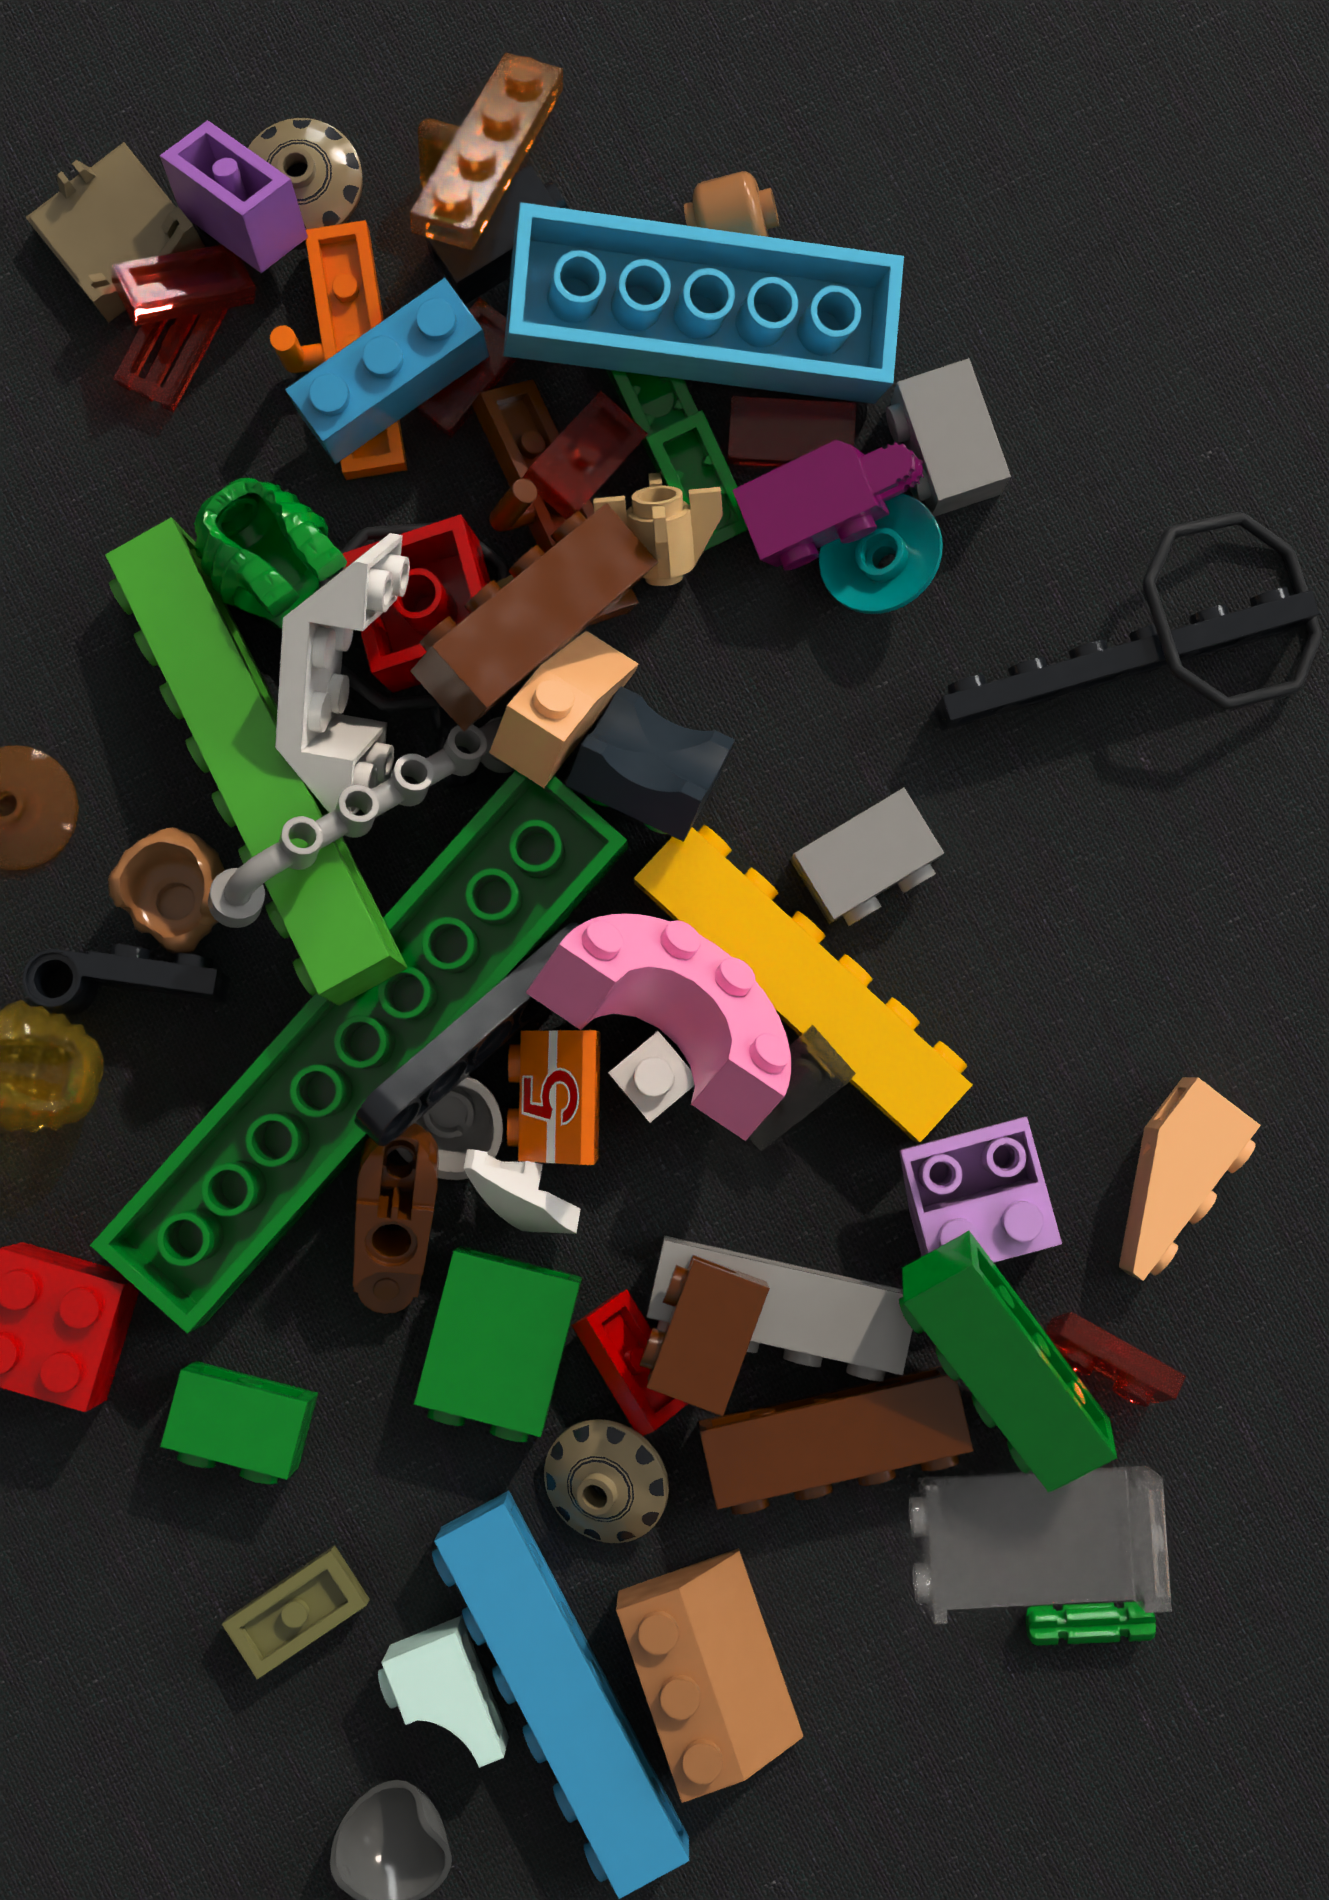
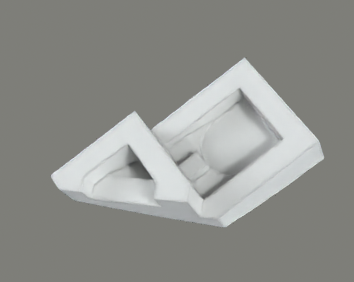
M467 1149L464 1170L484 1201L505 1221L526 1232L577 1233L581 1209L549 1192L538 1190L543 1164L530 1161L503 1162L488 1155V1152Z

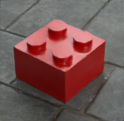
M461 514L399 534L403 535L401 556L408 557L410 562L406 592L403 597L398 596L387 612H383L364 631H360L371 673L392 693L421 684L410 672L427 652L419 642L448 616L457 625L470 615L469 611L464 607L466 603L491 582L480 541ZM378 542L342 553L347 560L345 568Z
M25 1242L1 1247L0 1388L82 1412H87L105 1402L109 1395L140 1290L119 1271L111 1267Z

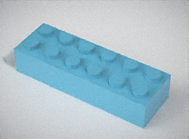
M520 202L514 229L503 356L875 404L894 381L904 256Z

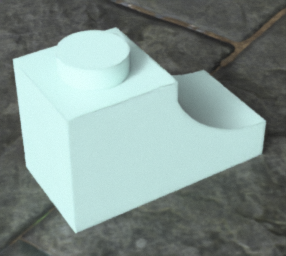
M462 1615L389 1646L381 1662L383 1669L378 1671L379 1684L388 1706L391 1709L399 1707L405 1725L420 1720L435 1723L446 1728L468 1747L479 1768L504 1758L509 1736Z

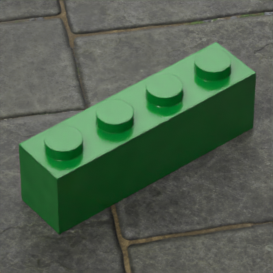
M970 1231L965 1232L902 1268L903 1297L899 1298V1305L907 1323L918 1334L923 1331L926 1332L936 1345L938 1360L946 1374L953 1381L962 1379L972 1392V1401L980 1418L989 1428L998 1426L1007 1438V1445L1013 1460L1024 1474L1033 1472L1047 1492L1050 1493L1117 1459L1110 1418Z

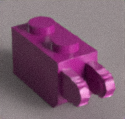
M834 440L732 491L760 560L775 567L782 565L784 570H792L818 558L817 548L840 538L842 544H846L874 532L877 529L875 521L890 514L885 501L906 492L908 487L914 488L916 483L920 484V478H924L922 475V464L924 462L921 459L919 460L912 450L909 451L903 443L901 445L896 442L894 445L888 444L886 449L881 447L864 455L854 446Z

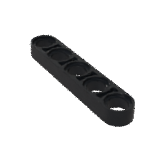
M573 922L561 929L379 1085L360 1106L354 1119L355 1124L379 1146L390 1144L546 1008V1006L526 994V992L561 941L579 924Z

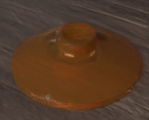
M26 746L0 747V800L8 794H13L17 800V807L12 814L8 816L0 814V869L21 871L35 868L54 858L69 842L78 819L79 808L76 788L64 767L46 753Z

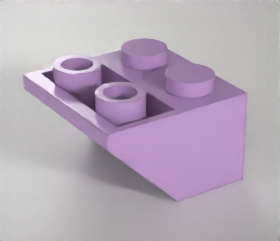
M1027 1117L1017 1118L899 1150L909 1212L921 1256L930 1253L967 1231L972 1233L993 1263L1062 1244Z

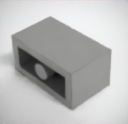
M968 358L898 381L890 402L891 406L886 407V419L893 440L897 444L904 442L906 448L909 451L912 450L916 457L924 462L922 464V475L924 478H920V484L916 483L914 488L910 487L913 497L920 502L925 500L927 508L935 517L1001 495L1011 475L970 359Z
M902 788L793 854L790 861L827 922L830 924L843 916L848 926H851L882 907L876 898L880 893L898 884L904 894L934 876L936 873L930 863L941 857L944 852L906 789Z

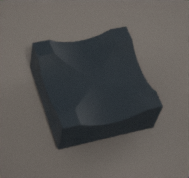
M621 686L594 731L590 735L588 734L581 744L566 786L584 794L591 802L597 805L611 807L643 822L649 829L657 833L669 834L684 841L717 782L735 739L716 730L699 731L674 724L649 707L641 695Z

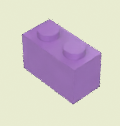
M210 121L204 122L160 155L177 205L186 217L260 273L264 272L308 238L291 179Z

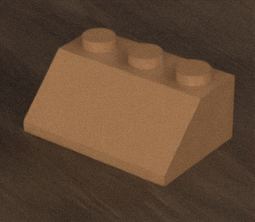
M739 1548L618 1591L616 1612L682 1803L745 1781L803 1738V1732Z

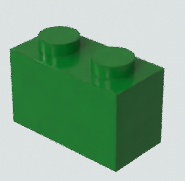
M195 1361L180 1371L160 1447L178 1451L177 1460L191 1466L213 1468L216 1462L241 1468L239 1475L249 1481L261 1484H277L279 1478L287 1480L299 1468L318 1392Z

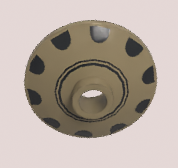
M294 118L271 125L251 142L248 147L249 150L291 179L306 230L344 224L354 213L362 194V167L353 145L339 130L319 120ZM305 163L308 165L306 172L299 177L287 175V170L295 164Z
M602 1419L577 1423L565 1430L556 1439L546 1457L544 1482L553 1507L570 1527L588 1538L606 1543H623L635 1540L649 1532L659 1521L668 1501L669 1482L662 1459L646 1438L624 1424ZM591 1485L602 1488L607 1497L599 1495Z

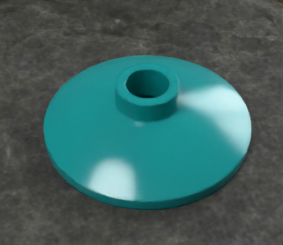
M900 494L885 501L890 514L875 521L877 529L866 537L846 544H842L840 538L821 546L819 553L821 577L831 595L845 607L865 614L891 612L916 599L935 577L942 557L943 542L941 530L929 509L909 495ZM889 554L896 555L891 564L878 569L879 562L884 556Z

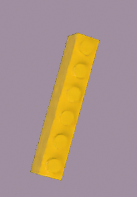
M703 825L697 832L691 827L684 841L672 836L634 877L635 885L674 921H683L691 925L699 935L716 944L731 957L738 958L748 964L755 974V981L766 993L780 1019L910 1139L921 1142L971 1088L972 1084L961 1075L968 1067L967 1064L943 1042L938 1041L932 1048L914 1031L920 1024L919 1020L899 1001L891 997L884 1004L867 988L873 980L872 977L851 957L844 954L837 961L819 944L826 937L825 934L800 911H797L792 917L788 916L772 901L779 894L778 891L760 873L750 868L743 874L725 857L732 849L712 829Z

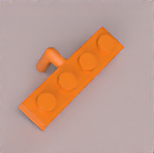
M366 220L306 230L308 236L306 246L322 343L301 346L290 327L278 326L273 329L270 334V342L283 367L288 372L301 373L312 371L384 320L370 231ZM400 419L340 461L342 473L346 480L408 470Z

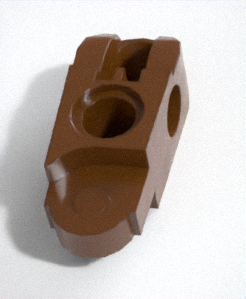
M415 1123L398 1138L385 1146H379L367 1136L361 1151L357 1180L353 1292L358 1293V1297L366 1307L382 1314L396 1313L403 1310L412 1302L413 1297L418 1298L421 1277L424 1272L438 1187L439 1151L438 1144L431 1133ZM402 1148L408 1150L413 1159L405 1166H397L390 1162L388 1154L394 1149ZM395 1224L403 1227V1229L389 1230L382 1226Z

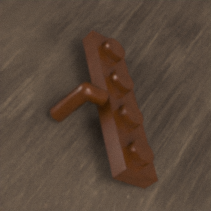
M531 379L480 392L472 403V407L510 486V489L490 513L489 521L491 526L496 531L506 532L528 525L537 545L546 553L556 545L550 536L577 511H580L587 519L594 513V507L534 380ZM630 589L590 625L629 613L639 603L633 590Z

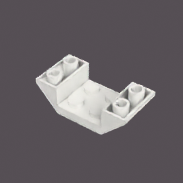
M389 533L283 617L275 748L329 813L335 810L339 796L345 788L351 785H364L372 789L388 780L392 772L394 747L393 745L386 744L387 722L342 715L348 701L349 677L341 674L342 653L343 651L347 652L351 645L353 630L364 631L383 612H387L398 596L403 597L406 592L410 562L408 557L401 556L403 535ZM357 807L347 808L354 815L360 810Z

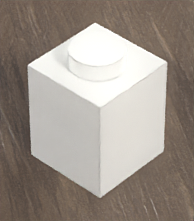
M659 1031L608 1072L650 1123L695 1086L691 1069Z

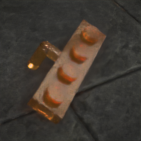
M505 52L461 127L431 118L425 119L419 124L417 135L420 184L423 191L410 211L411 233L465 249H473L563 90V68L538 62L531 57L517 56Z

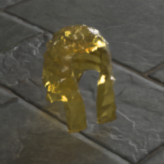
M20 1000L5 1006L0 1011V1127L10 1132L23 1128L36 1133L44 1127L57 1131L64 1124L77 1122L86 1116L97 1098L99 1092L98 1083L102 1079L104 1069L103 1055L97 1041L86 1034L82 1024H70L64 1014H52L41 1005L31 1007L24 1000Z

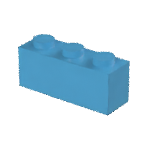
M443 278L285 390L301 418L332 461L337 464L488 358L489 353L483 329L446 278Z

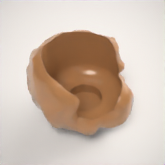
M175 827L166 828L149 834L136 842L131 848L125 850L109 875L108 893L116 907H121L129 913L136 930L141 933H151L160 946L170 953L188 954L195 951L199 941L208 935L212 927L218 923L209 911L208 896L213 880L225 869L218 852L205 843L198 835Z

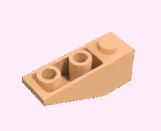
M1182 1077L1144 1127L1119 1268L1142 1281H1144L1149 1273L1156 1276L1167 1267L1178 1250V1245L1173 1242L1188 1221L1191 1224H1196L1208 1213L1217 1198V1194L1212 1189L1226 1171L1234 1173L1241 1168L1251 1156L1256 1145L1250 1139L1261 1125L1198 1077Z

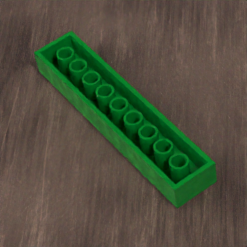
M515 770L384 916L383 919L408 968L340 1006L323 998L318 993L315 994L90 1246L187 1334L205 1325L363 1148L368 1135L355 1124L354 1119L367 1097L542 947L629 849L627 839L555 776L543 788Z

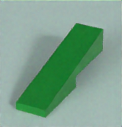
M605 369L656 472L661 474L663 486L679 488L683 493V501L689 505L690 489L721 488L723 516L704 551L748 530L732 491L737 488L735 480L703 410L698 411L684 379Z

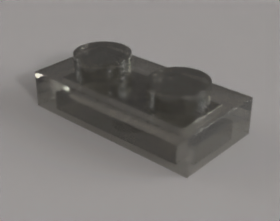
M814 1025L810 1026L789 1044L791 1075L785 1097L749 1137L760 1152L844 1087L856 1074Z

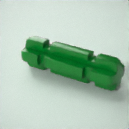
M1145 1601L1123 1602L1122 1608L1114 1607V1602L1062 1605L1061 1611L1053 1609V1605L1031 1606L1026 1612L1027 1635L1031 1643L1036 1646L1058 1645V1640L1064 1638L1067 1644L1119 1642L1120 1636L1128 1637L1129 1642L1150 1641L1155 1637L1156 1619L1153 1607Z

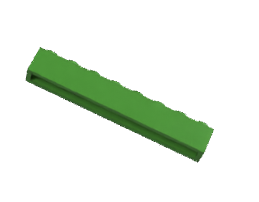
M171 517L105 554L116 578L109 581V586L122 609L128 615L134 613L141 628V630L134 633L136 643L153 667L159 665L167 681L159 686L160 692L172 713L179 720L185 718L193 735L185 740L187 748L198 767L204 773L210 771L219 790L212 793L213 802L224 821L231 828L237 826L246 844L238 849L244 864L258 853L279 842L283 826L288 820L304 816L316 821L329 812L275 748L278 707L227 604L223 603L220 593L213 590L211 578L203 573L202 559L196 555L195 541ZM343 837L320 849L315 862L310 867L302 870L287 868L265 882V886L273 900L265 905L266 911L278 933L284 939L291 937L300 958L293 961V966L298 978L310 995L313 996L318 993L323 998L340 1006L408 968ZM294 838L290 840L296 847H310L302 839Z

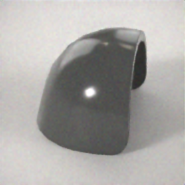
M392 1780L379 1784L356 1801L338 1827L330 1855V1868L335 1882L342 1890L356 1900H419L431 1894L443 1883L448 1876L452 1862L446 1831L435 1806L424 1792L407 1781Z

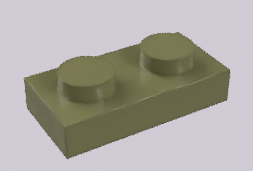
M334 1545L227 1617L222 1626L256 1679H259L367 1606L370 1598Z

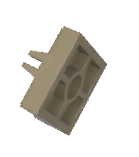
M125 142L92 167H88L75 160L72 165L79 175L69 181L62 171L58 173L59 192L26 216V219L108 323L206 248L190 220L178 206L176 207Z

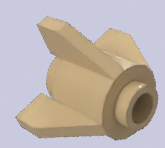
M660 473L648 474L649 487L640 489L632 494V506L627 511L625 496L593 498L594 513L607 503L658 561L643 577L648 584L653 586H669L680 582L683 579V575L695 567L723 516L720 487L690 489L689 505L683 501V493L679 488L662 486Z

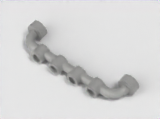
M502 717L493 718L480 728L472 725L465 732L458 725L450 731L443 749L427 758L418 754H407L400 757L394 766L390 779L372 789L364 785H351L345 788L339 796L335 810L316 821L304 816L288 820L283 826L279 842L258 853L241 867L227 869L215 877L208 896L209 911L214 919L222 925L232 928L250 925L260 915L264 903L265 889L263 883L287 868L302 870L310 867L315 862L320 849L344 835L356 838L367 834L377 816L398 804L415 806L421 803L431 785L451 774L458 776L469 775L477 769L480 761L485 767L494 772L508 773L514 771L515 769L489 753ZM456 746L467 748L471 754L461 752ZM403 776H410L416 779L419 784H410L403 779ZM357 807L361 809L365 815H354L350 813L347 808ZM294 838L302 839L310 847H296L290 840Z

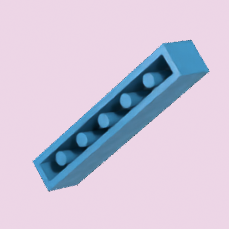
M510 1491L443 1525L434 1540L437 1549L432 1551L437 1571L448 1587L456 1584L468 1606L462 1609V1615L470 1635L479 1646L487 1643L498 1664L492 1668V1672L501 1695L509 1705L517 1701L528 1724L523 1726V1734L532 1755L538 1763L547 1760L558 1780V1783L553 1785V1790L563 1815L569 1823L578 1819L589 1842L584 1844V1851L595 1877L599 1882L609 1879L618 1899L687 1863L689 1861V1836Z

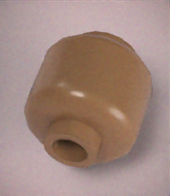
M747 171L733 173L697 184L693 192V201L684 204L687 226L769 237L768 229L779 227L778 213L772 189L759 190L755 178Z

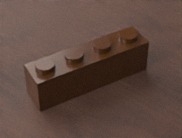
M607 503L587 519L580 511H577L550 536L556 545L546 553L538 545L531 548L508 570L514 577L513 580L503 588L495 580L491 581L464 606L469 611V616L458 625L448 616L419 642L427 652L410 672L464 732L535 672L541 664L555 655L632 589L658 563Z
M942 1366L885 1378L884 1381H872L699 1421L700 1436L717 1510L731 1507L732 1514L736 1515L765 1509L770 1505L768 1498L794 1492L796 1500L822 1497L833 1491L832 1483L857 1478L858 1485L861 1486L884 1483L896 1477L895 1469L920 1464L922 1471L946 1469L959 1463L958 1455L973 1452L958 1382L953 1381L946 1374Z

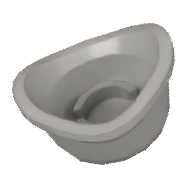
M469 1075L415 1122V1124L430 1132L438 1144V1178L468 1179L464 1170L467 1149L488 1152V1155L495 1158L502 1142L503 1124L499 1105L490 1090ZM396 1149L406 1162L410 1163L413 1156L408 1150Z

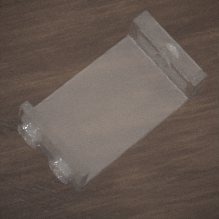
M1149 1466L1097 1468L1050 1493L1047 1492L1033 1472L1028 1474L1020 1472L918 1478L920 1497L909 1498V1520L912 1537H922L923 1563H913V1586L916 1604L926 1603V1608L934 1624H947V1610L1121 1600H1134L1145 1613L1172 1612L1163 1478Z

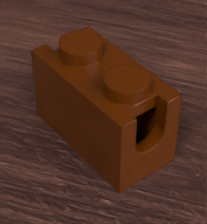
M694 1254L688 1269L676 1265L662 1302L673 1306L665 1332L652 1328L639 1366L650 1370L647 1378V1388L723 1416L770 1289L767 1282Z

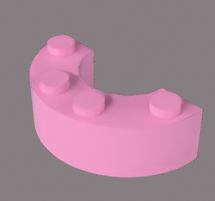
M611 914L588 920L565 936L526 992V994L580 1030L594 1018L609 1014L637 1017L659 1028L677 1044L690 1064L695 1085L691 1105L745 1141L785 1097L791 1075V1053L786 1032L773 1004L764 990L755 981V974L748 964L738 958L731 957L716 944L699 935L691 925L683 921L670 922L641 914Z

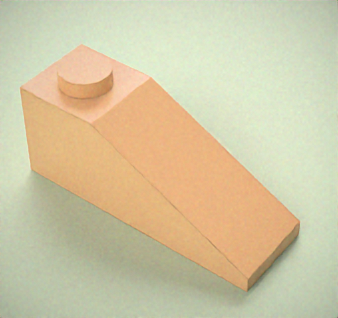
M585 631L541 664L509 702L489 753L545 788L609 706L621 686L624 687L632 677L639 664L593 634Z

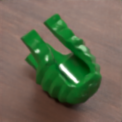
M239 478L208 498L200 506L195 518L194 529L197 540L194 547L196 555L202 559L203 573L212 580L213 590L220 593L224 604H229L242 612L261 618L281 631L283 617L319 589V581L321 582L334 576L345 568L347 564L344 555L329 540L328 526L324 518L315 514L310 507L300 504L295 494L282 492L280 486L273 483L259 482L252 478Z

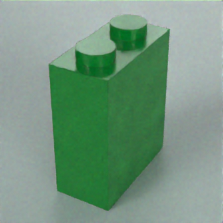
M463 1246L456 1248L452 1254L414 1405L429 1408L428 1418L448 1425L464 1426L466 1418L491 1424L489 1432L502 1439L527 1442L529 1434L541 1437L583 1277Z

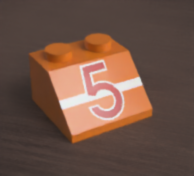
M521 1031V1044L509 1045L508 1080L509 1083H520L519 1108H508L507 1146L518 1147V1161L594 1165L599 1160L601 1033L598 1031Z

